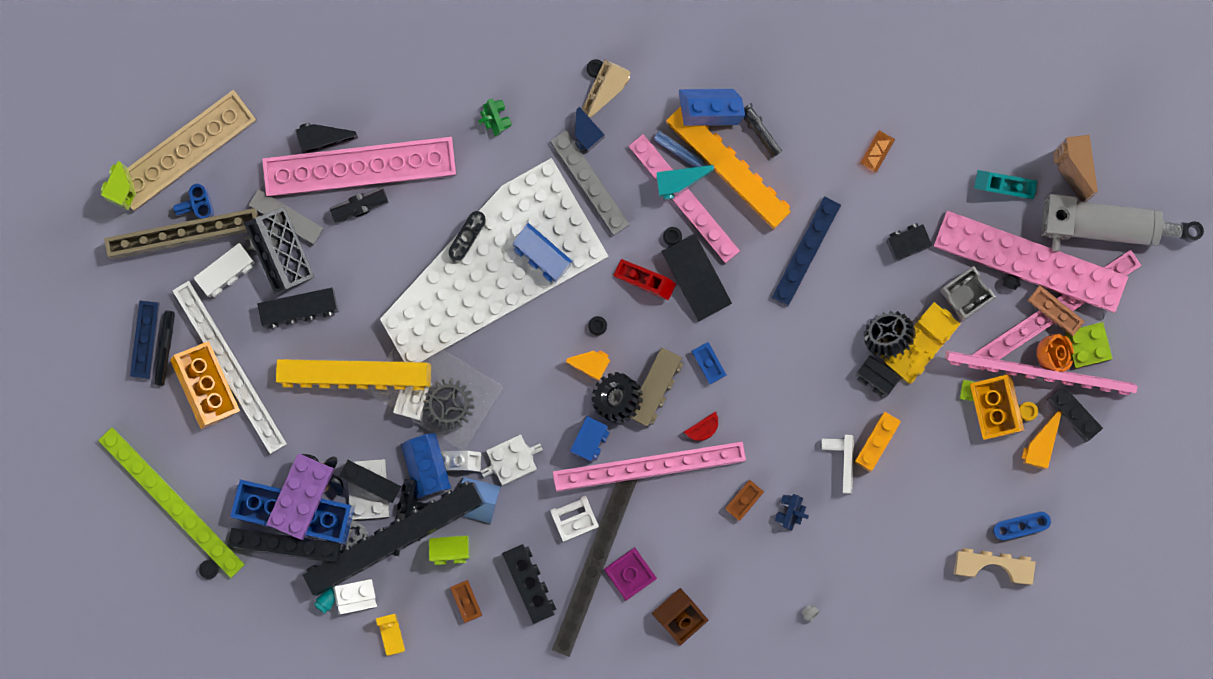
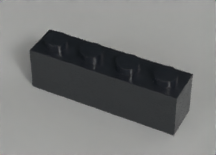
M333 287L257 303L261 325L267 327V330L278 328V324L286 323V326L297 324V320L304 319L305 322L316 320V316L323 315L324 318L335 316V312H339Z

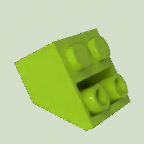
M117 161L116 165L113 164L110 168L108 181H105L101 187V196L107 201L129 210L136 195V190L128 168L120 161Z
M468 535L429 538V561L434 562V565H446L447 561L453 560L455 564L466 563V559H470Z

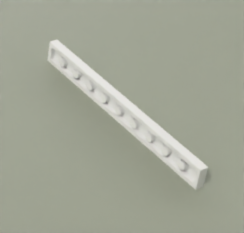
M187 281L172 290L203 343L210 342L227 383L269 453L272 454L286 446L285 439L191 282Z

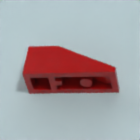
M623 259L620 260L613 275L624 282L669 301L676 286V283L668 277Z

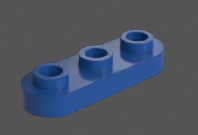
M1036 512L1000 521L994 526L993 533L999 540H1008L1044 531L1049 528L1051 518L1045 512ZM1038 518L1043 519L1044 522L1042 525H1039L1037 523ZM1021 522L1025 525L1023 530H1020L1018 527ZM1001 527H1004L1006 529V533L1004 535L1000 533Z

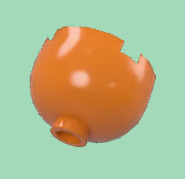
M1052 334L1044 337L1039 342L1036 355L1038 363L1042 368L1065 372L1073 363L1071 354H1074V349L1067 336Z

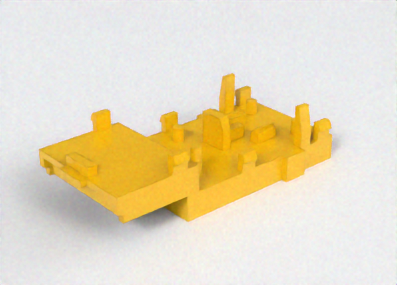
M933 302L914 325L916 338L913 339L914 345H909L910 351L904 350V355L897 354V358L891 356L889 360L885 358L883 363L907 383H913L916 380L915 378L923 373L924 367L935 357L934 355L943 344L951 338L950 336L959 327L960 323L951 316L952 314L947 309H942Z

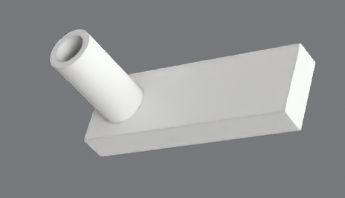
M845 435V439L822 438V450L844 451L843 493L852 494L854 436Z

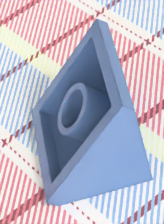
M463 477L462 483L469 481V483L474 482L486 503L463 517L491 524L501 487Z

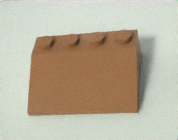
M1090 134L1066 137L1055 149V152H1053L1054 164H1057L1058 170L1079 200L1087 202L1098 192Z

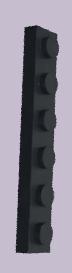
M231 528L227 545L231 549L338 563L341 544L337 542L308 538L301 540L294 536Z

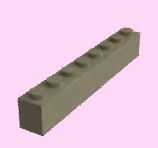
M253 208L104 238L107 257L112 260L248 233L244 223L259 217L258 211Z

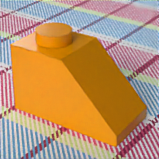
M599 350L598 353L590 351L569 357L566 363L600 381L611 360L608 359V354Z

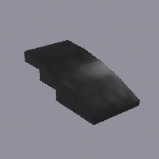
M695 233L661 251L698 322L732 304Z

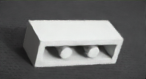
M238 243L196 275L194 279L209 298L212 296L215 298L223 292L222 288L226 285L231 286L238 281L237 277L239 275L250 272L254 268L252 265L255 262L243 246Z

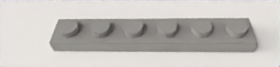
M567 130L550 140L613 236L630 226Z

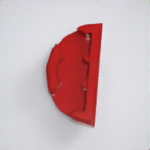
M716 411L683 433L695 441L709 439L718 428Z

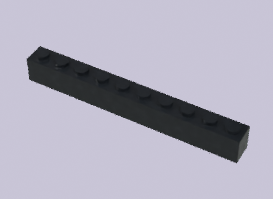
M466 481L458 486V490L454 492L450 490L442 494L440 500L427 502L424 504L425 508L420 511L415 509L407 514V518L394 520L390 523L391 526L384 529L383 527L376 530L374 536L369 539L364 537L358 540V545L352 548L350 546L340 550L341 554H339L338 563L324 562L318 567L315 564L307 568V573L303 574V577L312 595L318 596L486 504L476 484Z

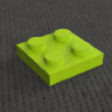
M1103 322L1080 327L1073 337L1065 331L1074 349V354H1071L1074 369L1113 359Z

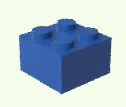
M587 416L570 453L592 463L593 459L597 461L601 453L599 446L601 442H606L610 434L607 431L608 426Z

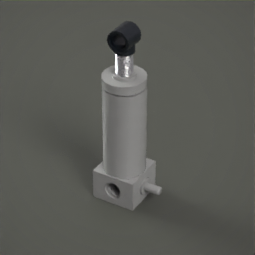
M1050 194L1044 200L1041 237L1053 239L1052 251L1054 252L1060 251L1061 239L1068 240L1071 237L1158 246L1163 235L1179 237L1191 243L1199 240L1204 234L1202 224L1196 221L1190 223L1182 222L1181 224L1164 222L1161 210L1077 201V197ZM1056 214L1061 216L1062 221L1057 219ZM1190 227L1196 229L1197 234L1195 237L1189 234L1188 230Z

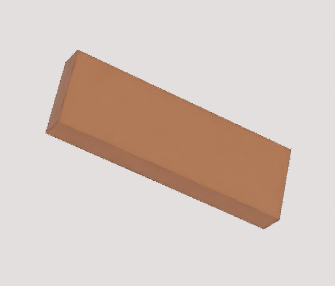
M1040 285L1027 300L1072 337L1085 322Z

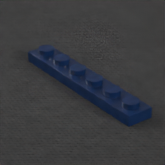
M824 196L772 296L773 299L789 306L841 204Z

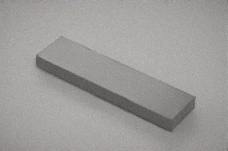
M259 189L249 203L250 207L255 208L263 215L285 207L296 235L313 245L324 230L323 227L273 197L266 196V193ZM278 213L275 221L282 224L283 219L280 213Z

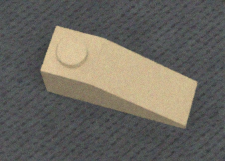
M606 59L604 60L582 108L587 116L592 117L623 90L630 78L631 72Z

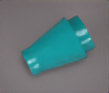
M333 588L315 599L316 602L313 604L323 614H326L327 611L330 612L336 601Z

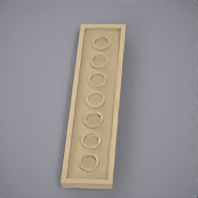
M234 89L128 167L136 190V195L130 205L134 212L257 121Z

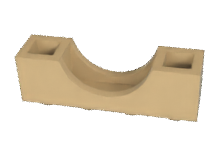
M962 548V551L956 552L954 575L975 577L982 567L994 564L1002 567L1008 573L1012 583L1033 585L1036 562L1031 561V557L1019 556V559H1013L1011 554L1000 553V557L992 556L993 552L981 551V554L973 553V549Z

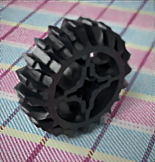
M890 310L888 314L883 312L882 316L876 315L875 320L870 319V324L866 325V331H864V342L867 345V349L874 356L878 355L881 359L886 356L889 360L891 356L897 358V354L904 355V350L910 351L909 345H914L913 339L916 338L912 320L907 318L905 313L901 314L897 311L894 314Z

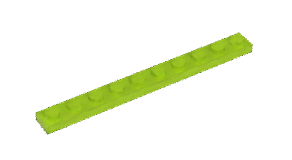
M113 427L98 440L230 578H233L246 565Z

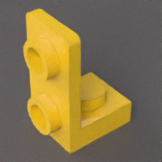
M394 613L376 618L386 655L404 652L405 647L397 615Z

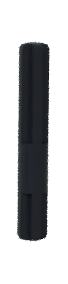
M169 310L165 311L154 381V384L157 386L165 385L175 312Z

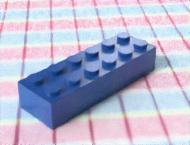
M240 479L230 517L273 528L266 524L282 489ZM321 498L305 536L346 545L355 507Z

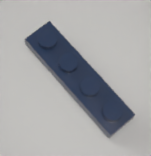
M139 301L130 377L150 379L159 302Z

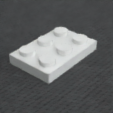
M385 459L354 462L387 479ZM348 481L349 504L355 507L352 520L390 517L389 501Z

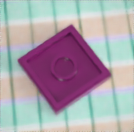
M635 547L604 569L625 601L657 579Z

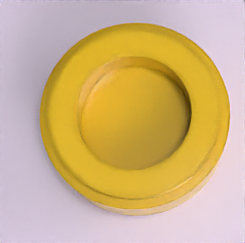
M1025 402L1019 407L1022 420L1024 421L1034 420L1038 415V408L1032 402Z

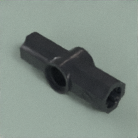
M383 187L366 194L354 195L348 201L332 206L329 209L334 222L339 223L351 217L363 216L369 213L370 210L389 202Z

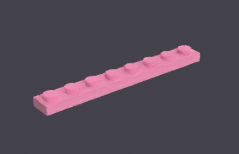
M644 134L628 146L656 181V172L673 170ZM689 189L679 195H675V198L672 199L673 202L725 264L740 252Z

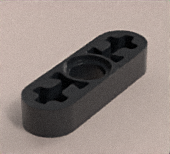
M474 211L467 218L449 248L451 260L460 262L469 252L486 223L485 215L482 212ZM478 216H481L480 220L482 221V223H477L474 227V229H477V232H475L472 228L467 227L468 224L470 226L473 225V217L477 218ZM465 231L472 233L473 238L471 241L466 242L462 239L461 236ZM458 240L461 244L468 246L466 249L464 246L462 247V256L458 255L457 257H454V252L452 250H457L459 248L460 244L457 243Z

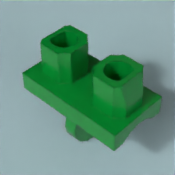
M492 98L483 104L484 110L480 112L482 118L478 120L479 125L485 124L487 130L492 129L494 136H499L504 130L512 126L509 117L500 118L499 112L505 110L503 100L494 101Z

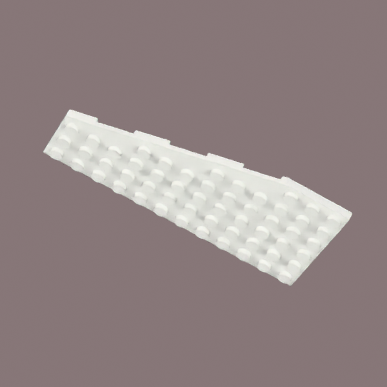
M552 158L502 185L479 210L485 215L486 223L465 258L460 262L450 259L449 248L455 240L454 238L380 318L404 362H423L609 257ZM478 216L477 218L473 217V225L470 226L468 224L467 227H470L475 232H477V229H474V227L477 223H482V221L480 220L481 216ZM527 223L531 224L572 260L571 267L557 283L553 280L551 282L546 280L542 276L544 272L539 268L535 270L528 264L529 259L524 255L520 257L514 252L513 242ZM465 231L461 237L464 241L468 242L472 240L473 235L471 232ZM458 240L457 243L460 244L459 248L457 250H452L454 252V257H457L458 255L462 256V247L464 246L466 249L468 246L461 244Z

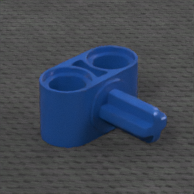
M194 184L189 188V201L173 206L177 216L194 211L199 219L213 217L214 215L209 193L201 184ZM197 189H202L203 195L195 198L194 192ZM208 207V214L201 216L200 209Z

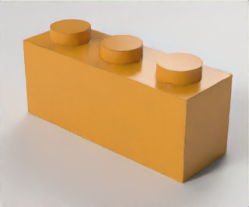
M883 412L854 463L871 472L901 421L887 412Z

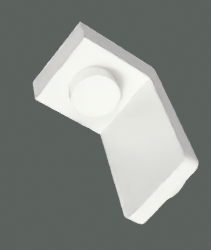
M441 451L446 470L481 472V452Z

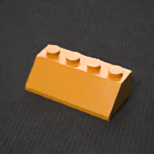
M209 341L173 355L170 361L200 429L219 423L240 411Z

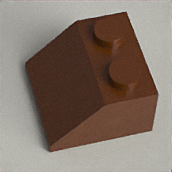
M681 588L652 612V615L680 646L709 621Z

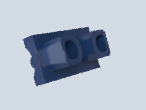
M796 494L792 496L783 495L781 505L788 507L786 514L778 512L775 521L781 524L782 527L793 531L795 523L800 525L802 518L808 519L809 515L804 514L806 506L801 505L803 498Z

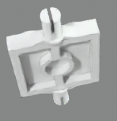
M522 435L516 436L486 450L491 466L480 471L484 478L495 473L502 486L536 471L537 468L533 461V455L543 451L540 443L529 448L525 444Z

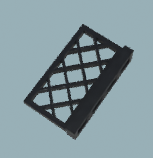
M285 207L244 223L274 294L314 277ZM278 213H280L283 219L282 224L275 221ZM263 219L270 223L268 229H266ZM274 225L280 228L279 236L272 232ZM284 232L289 233L290 242L283 238ZM271 237L278 240L276 247L273 246ZM282 243L288 246L287 253L280 250ZM292 249L297 252V259L291 256ZM278 255L285 258L284 265L281 264ZM289 261L296 264L294 271L288 268ZM300 267L304 268L306 277L298 274ZM286 272L293 276L291 283L288 281Z

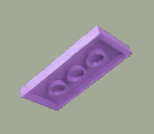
M298 453L266 525L303 540L334 468Z

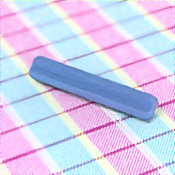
M661 131L655 135L654 140L693 167H702L704 165V160Z

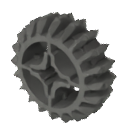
M450 378L449 384H446V380L442 379L443 385L441 386L436 381V389L432 386L429 387L432 394L425 393L429 400L423 401V403L428 404V407H424L423 411H430L426 418L428 419L433 416L430 423L433 425L438 421L437 428L439 429L442 424H445L444 430H448V425H451L452 430H455L456 423H458L460 428L463 427L460 421L463 419L468 423L469 420L465 417L466 414L469 416L473 415L468 409L475 408L474 405L469 404V402L474 401V397H467L471 395V390L464 392L467 385L464 384L460 388V380H457L456 384L453 385V378ZM452 389L447 397L436 396L442 390ZM457 392L461 393L464 397V408L455 403ZM452 398V404L455 407H449L446 410V405L443 402H448ZM433 401L442 405L440 417L433 410ZM451 411L461 413L455 419L445 420Z

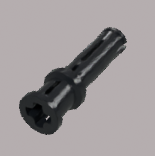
M752 103L744 107V120L748 124L747 127L750 130H754L774 158L783 150L780 149L772 135L762 123L763 118L757 115L752 108Z

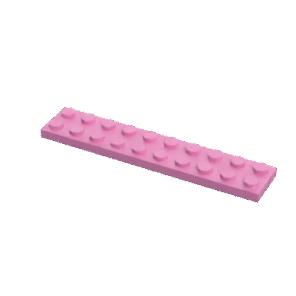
M452 137L262 158L266 196L271 197L456 175Z
M950 211L946 212L934 247L1040 285L1041 287L1115 313L1128 280L1126 275L1060 251L1054 252L1052 248Z

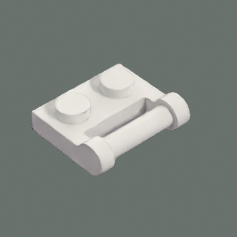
M586 495L580 497V500L558 509L553 508L550 510L563 542L599 527ZM583 506L586 510L564 521H561L559 516Z

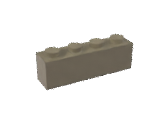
M661 347L640 389L643 392V395L640 396L643 398V403H639L641 408L640 410L636 409L635 413L637 415L635 417L631 415L630 419L646 427L649 424H654L658 416L655 412L658 406L662 408L666 400L664 394L666 390H671L675 382L672 378L675 372L679 374L684 364L681 362L682 357Z

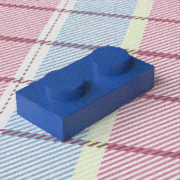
M709 342L691 351L710 385L727 376Z

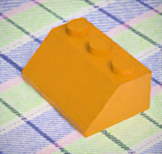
M1003 375L970 383L983 440L1025 431L1011 375Z

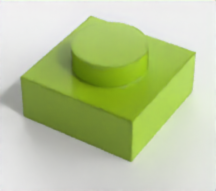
M962 380L960 399L974 401L970 383H974V381Z

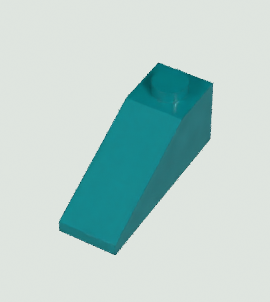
M714 165L656 172L659 197H663V200L674 199L675 195L681 194L714 172Z
M977 170L974 189L1034 199L1038 181Z

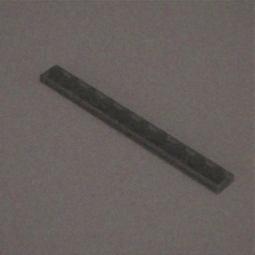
M638 479L616 482L552 651L570 657Z

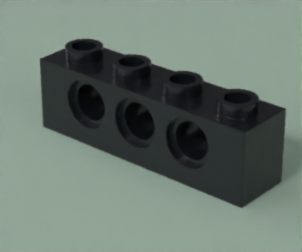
M521 544L503 552L502 555L532 623L536 624L555 615L554 611L557 610L552 599L548 600L546 593L549 592L545 582H540L538 575L541 574L537 564L533 565L530 560L533 555L529 546L525 547L524 544ZM520 560H525L528 563V568L525 571H519L517 568V563ZM527 578L535 579L536 585L534 588H526L525 580ZM537 595L542 596L544 600L540 607H536L533 604V598Z

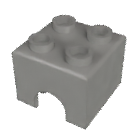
M974 266L940 290L961 322L996 298L992 290L988 289L983 283L979 272Z

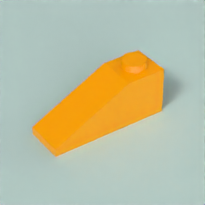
M1056 412L1030 441L1027 448H1023L1021 458L1024 459L1023 464L1048 469L1062 412Z

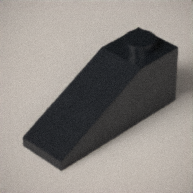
M310 123L302 124L299 126V129H295L303 154L358 138L356 131L316 124L310 125Z
M347 460L339 476L391 503L394 502L401 488L400 485L350 460Z

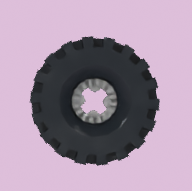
M619 372L607 374L608 378L603 376L601 378L602 382L596 383L597 390L593 389L592 393L595 394V397H592V401L595 403L592 404L593 408L596 409L597 414L612 423L618 422L621 424L624 423V420L628 422L631 420V415L633 417L637 415L635 413L636 409L640 410L641 406H639V403H643V398L640 396L643 395V392L640 390V385L626 374H620ZM619 395L620 401L617 402L616 397Z

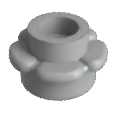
M808 605L803 610V620H807L810 623L818 616L820 611L816 608V605Z

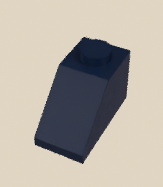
M578 107L576 109L575 139L577 141L575 144L581 151L585 149L589 152L605 138V134Z

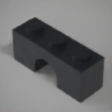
M1064 385L1047 399L1057 412H1062V415L1070 421L1075 432L1085 443L1103 429Z

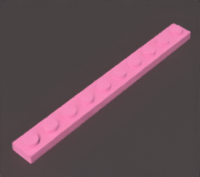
M1129 250L1104 268L1127 276L1142 265L1134 253ZM1061 295L1057 298L1072 311L1085 303L1066 295ZM1037 311L972 355L1000 360L1053 325L1054 322L1042 312ZM980 366L981 371H983V370H985V369L987 368V367Z
M947 350L945 358L950 361L949 364L961 366V363L969 364L968 367L980 369V366H983L992 372H999V369L1006 370V374L1017 376L1018 373H1023L1025 377L1036 379V376L1044 377L1043 380L1055 382V379L1063 380L1062 383L1073 386L1074 383H1080L1081 387L1092 389L1093 386L1100 387V390L1111 392L1114 389L1119 390L1118 393L1123 395H1130V392L1136 393L1138 387L1130 382L1067 371H1052L1039 366Z
M743 442L553 471L555 490L559 492L742 463L746 461Z

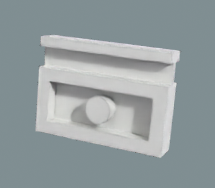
M406 387V390H400L393 413L421 421L424 413L423 408L426 406L423 401L428 400L425 393H430L429 387H425L424 391L413 390V387Z
M372 579L333 587L339 615L377 607Z

